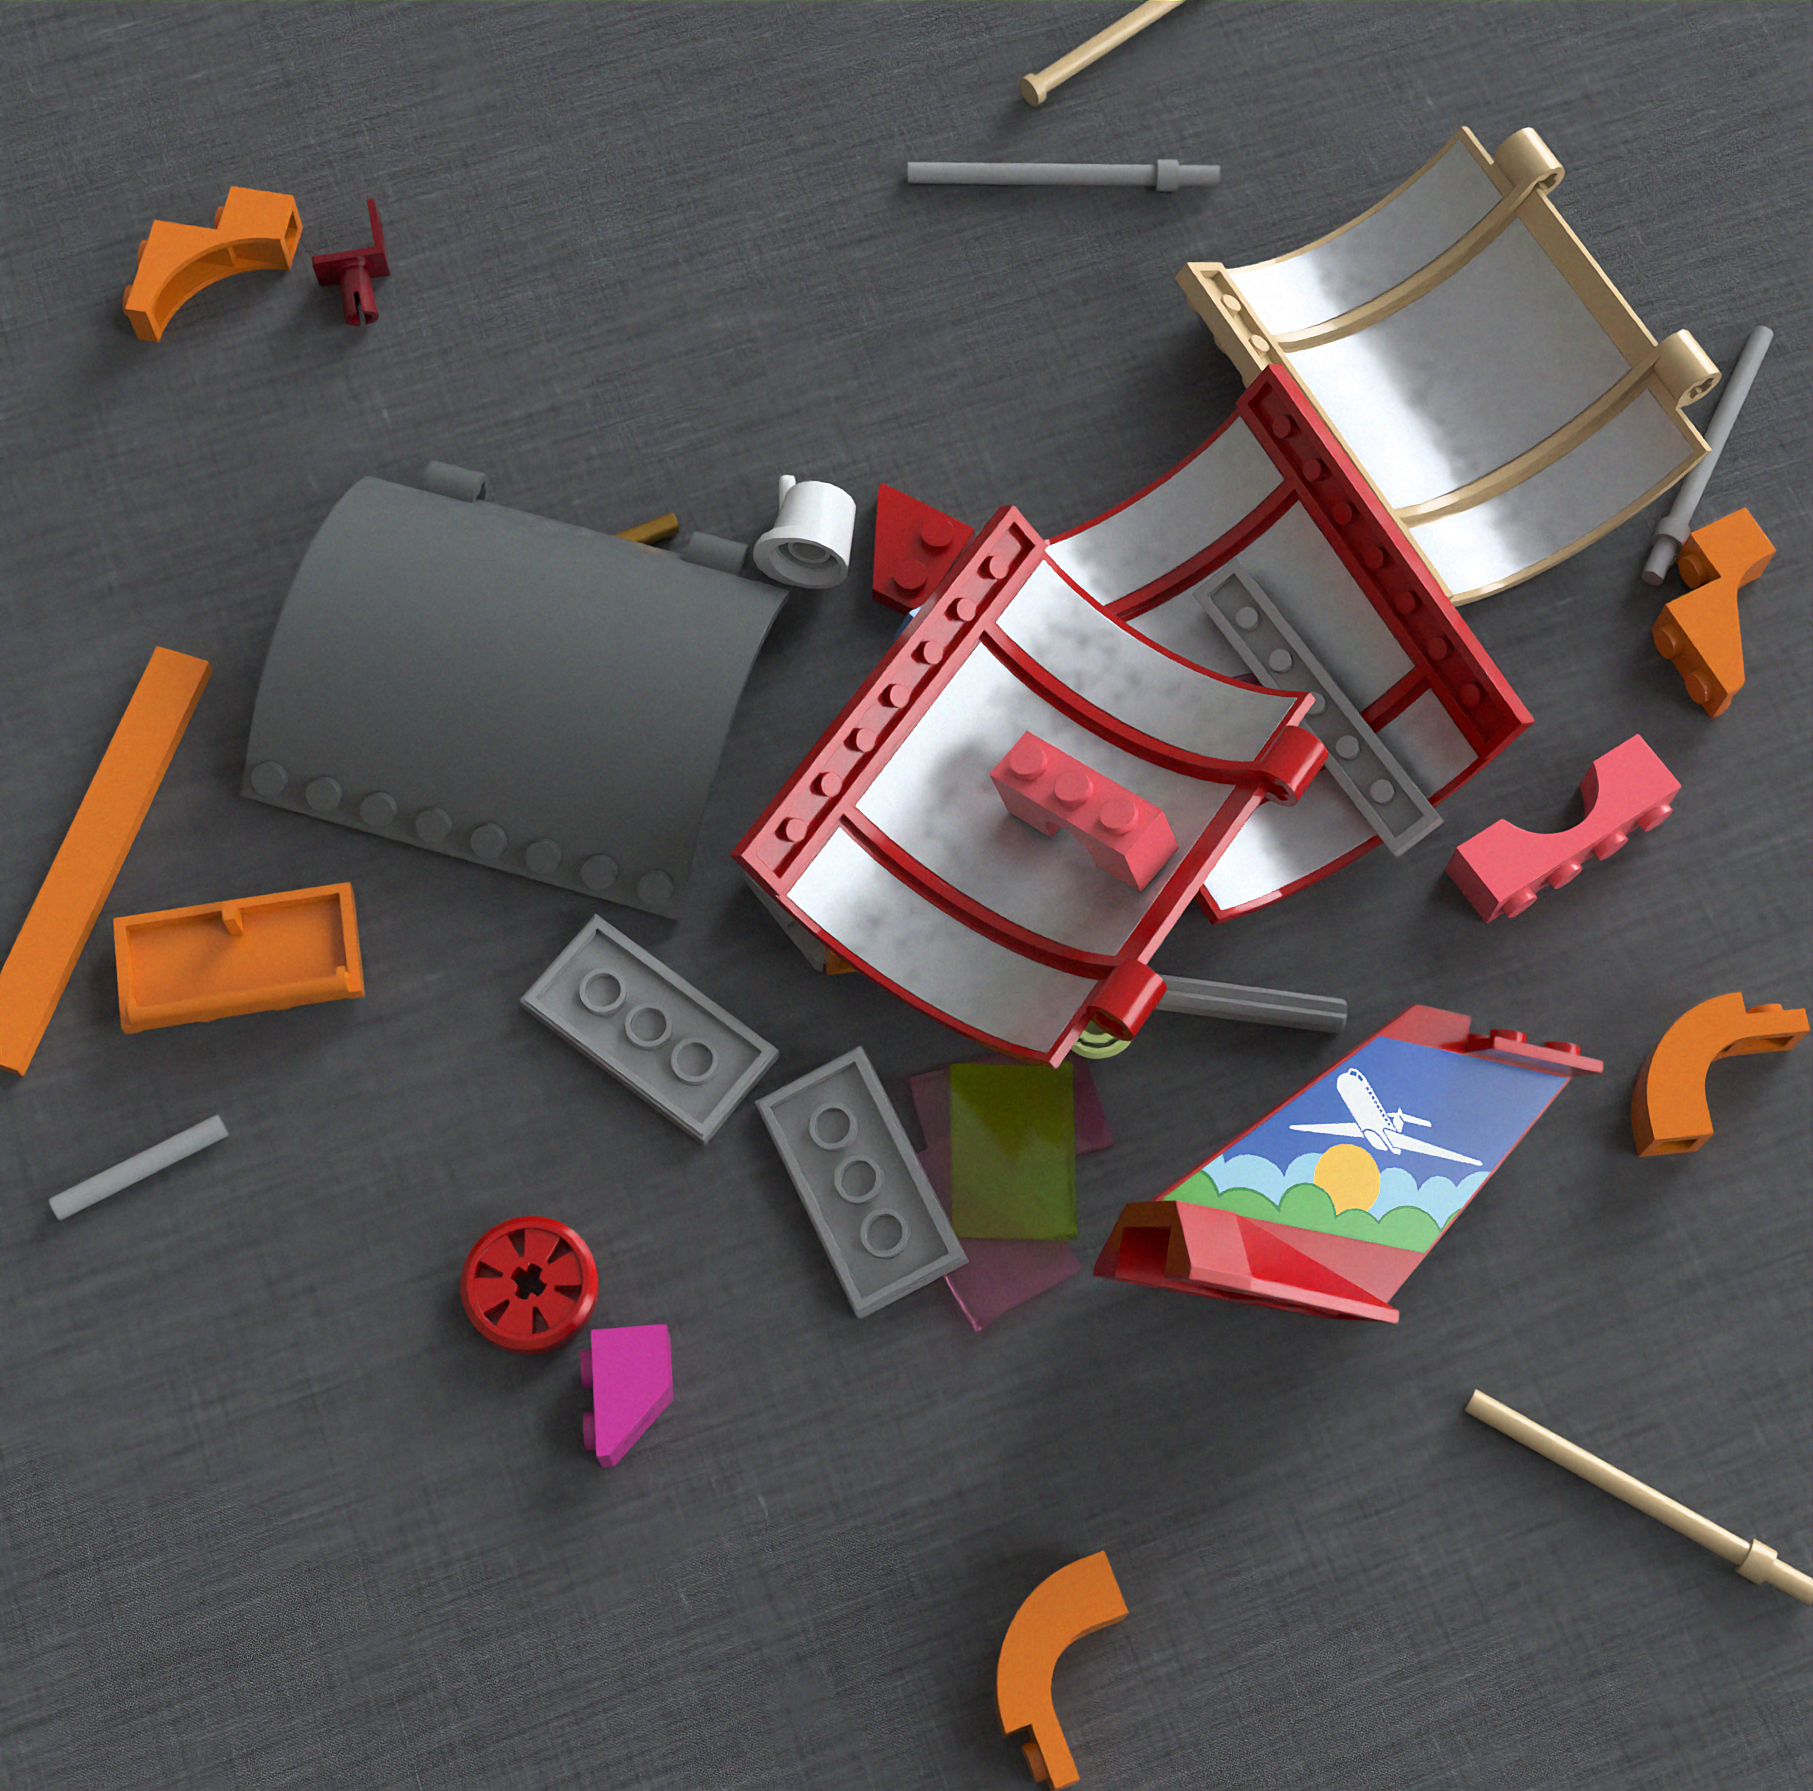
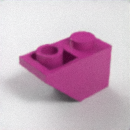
M667 1324L591 1330V1349L581 1350L582 1386L583 1388L593 1387L594 1412L583 1413L584 1445L586 1451L596 1450V1457L601 1468L615 1467L674 1400L671 1343Z

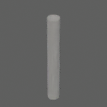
M217 1114L50 1198L49 1203L56 1217L61 1221L229 1136L228 1131Z

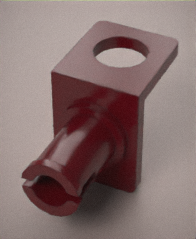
M375 198L366 199L374 247L318 255L311 258L312 267L320 286L339 284L344 309V322L351 326H361L358 305L360 304L362 313L365 316L366 325L378 320L379 314L376 309L371 279L391 275L382 223Z

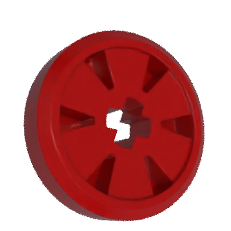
M524 1216L496 1225L474 1244L463 1265L460 1293L469 1320L476 1331L487 1342L509 1353L538 1355L564 1346L585 1328L597 1304L599 1277L588 1246L575 1231L565 1224L550 1218ZM533 1271L539 1272V1280L545 1290L540 1296H536L531 1292L527 1300L520 1298L521 1291L515 1281L522 1274L530 1278Z

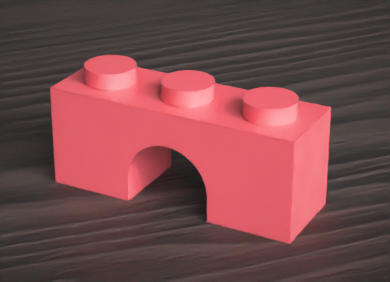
M1029 731L1023 734L989 773L1008 812L1051 838L1063 827L1087 848L1098 867L1139 892L1146 888L1179 849L1162 809Z

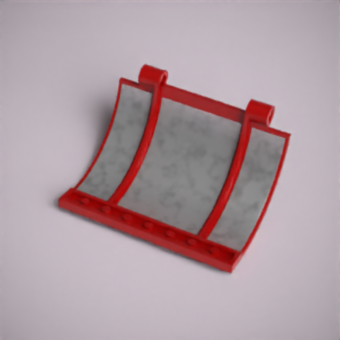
M1282 364L1267 365L1235 402L1237 409L1194 451L1164 475L1103 514L1071 530L1044 540L1048 545L1045 551L1079 586L1125 623L1161 646L1195 664L1227 677L1264 687L1192 594L1228 563L1237 558L1433 808L1477 775L1535 722ZM1323 765L1295 806H1281L1263 797L1193 898L1211 926L1221 924L1258 911L1304 890L1353 863L1384 842L1325 765Z
M1014 505L999 507L729 855L778 905L812 936L892 996L940 1025L989 1049L1034 1065L1057 1069L1090 1021H1093L1100 1029L1119 1040L1129 1042L1134 1039L1167 991V986L1163 979L1147 966L1151 957L1263 797L1281 806H1295L1327 761L1329 754L1325 745L1316 736L1303 728L1297 727L1316 701L1310 692L1271 689L1227 677L1195 664L1146 637L1109 611L1079 586L1045 551L1048 547L1047 543ZM1026 731H1029L1164 811L1179 849L1142 892L1098 867L1087 848L1063 827L1051 838L1008 812L989 773Z

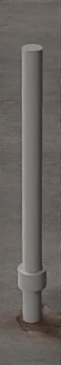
M1157 159L1156 165L908 162V184L1155 186L1156 192H1177L1178 186L1219 187L1220 182L1219 165H1179L1178 160Z
M1756 326L1753 328L1703 437L1713 451L1687 473L1668 517L1660 519L1651 538V543L1654 547L1641 574V578L1650 585L1662 584L1674 555L1679 554L1691 533L1688 524L1773 338V332L1768 327Z

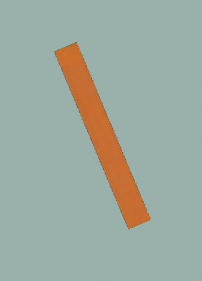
M156 646L0 973V1070L24 1077L211 677L213 668L209 661Z

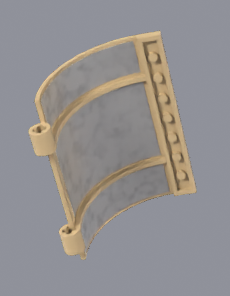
M1461 126L1449 141L1402 185L1360 216L1319 240L1272 260L1234 269H1225L1221 262H1186L1174 277L1186 294L1188 305L1202 317L1213 333L1217 347L1229 356L1242 375V382L1246 388L1252 384L1267 365L1282 364L1454 607L1478 601L1509 589L1580 552L1648 506L1713 451L1682 411L1681 407L1694 403L1710 392L1720 381L1721 372L1688 330L1676 332L1661 343H1657L1546 197L1562 181L1565 169L1533 128H1524L1509 136L1496 150L1493 161L1470 129Z

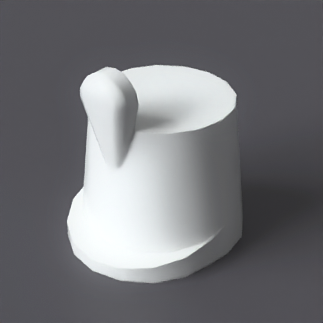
M781 476L779 480V514L773 529L763 534L754 546L753 560L758 568L770 578L787 585L809 589H828L841 584L846 579L854 528L856 505L852 497L842 489L828 483L807 481L796 484L794 476Z

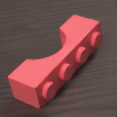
M1636 734L1593 761L1579 785L1584 801V819L1577 826L1560 833L1539 834L1525 831L1501 819L1456 847L1445 871L1486 924L1503 913L1508 918L1517 916L1536 901L1537 896L1535 893L1548 884H1551L1554 889L1564 886L1583 870V867L1580 865L1594 855L1600 861L1608 858L1626 844L1628 838L1625 835L1640 826L1645 832H1648L1672 814L1673 810L1669 805L1682 786L1639 734Z

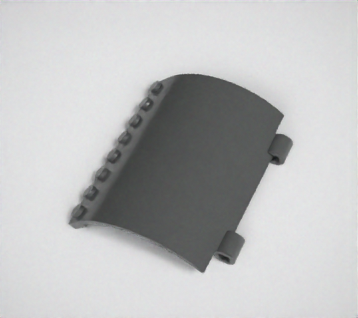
M432 460L426 468L420 489L371 476H365L355 483L334 506L320 527L298 569L285 600L267 654L258 689L248 742L241 796L680 920L686 911L696 864L694 858L722 751L756 657L773 622L788 602L790 590L746 579L751 557L750 545L695 531L690 539L685 555L487 502L490 480L487 474Z

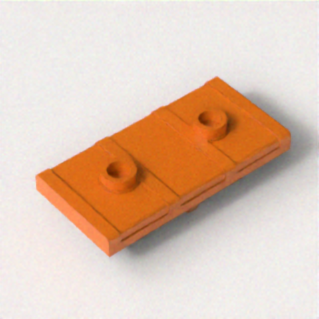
M350 882L113 918L121 1029L126 1035L140 1033L143 1030L194 1022L203 1023L225 1017L270 1010L279 1011L291 1009V1007L345 998L365 997L355 898Z

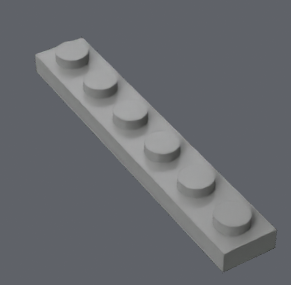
M1237 558L1233 559L1192 593L1264 687L1285 691L1310 692L1316 701L1297 727L1312 733L1325 745L1329 754L1327 761L1324 763L1325 767L1397 858L1444 822Z

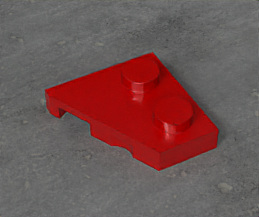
M882 483L878 488L872 599L904 616L924 605L974 540L975 528Z

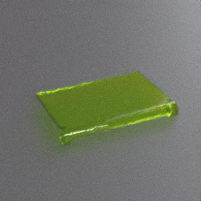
M1062 1061L1057 1069L1042 1066L950 1064L952 1228L957 1238L1055 1241L1077 1239L1072 1063Z

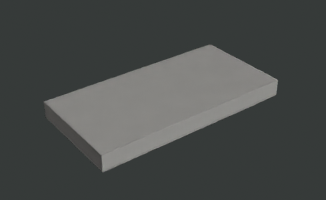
M597 914L592 917L519 1000L521 1007L704 1147L779 1058L778 1049Z
M861 1046L755 1101L857 1317L862 1319L969 1262L865 1050Z

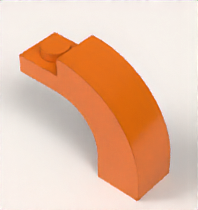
M1734 992L1702 1002L1675 1021L1649 1052L1642 1063L1634 1084L1631 1101V1122L1638 1157L1697 1152L1714 1134L1705 1095V1078L1709 1065L1718 1059L1729 1056L1792 1050L1810 1031L1805 1008L1783 1010L1780 1004H1764L1753 1007L1746 1012L1742 993Z
M1104 1550L1064 1566L1038 1585L1017 1611L1008 1628L998 1656L995 1671L994 1698L997 1721L1002 1738L1005 1739L1025 1730L1028 1731L1031 1741L1021 1744L1026 1763L1034 1782L1037 1783L1046 1779L1050 1791L1062 1790L1076 1784L1080 1780L1052 1703L1051 1680L1056 1661L1060 1654L1074 1641L1123 1621L1129 1613Z

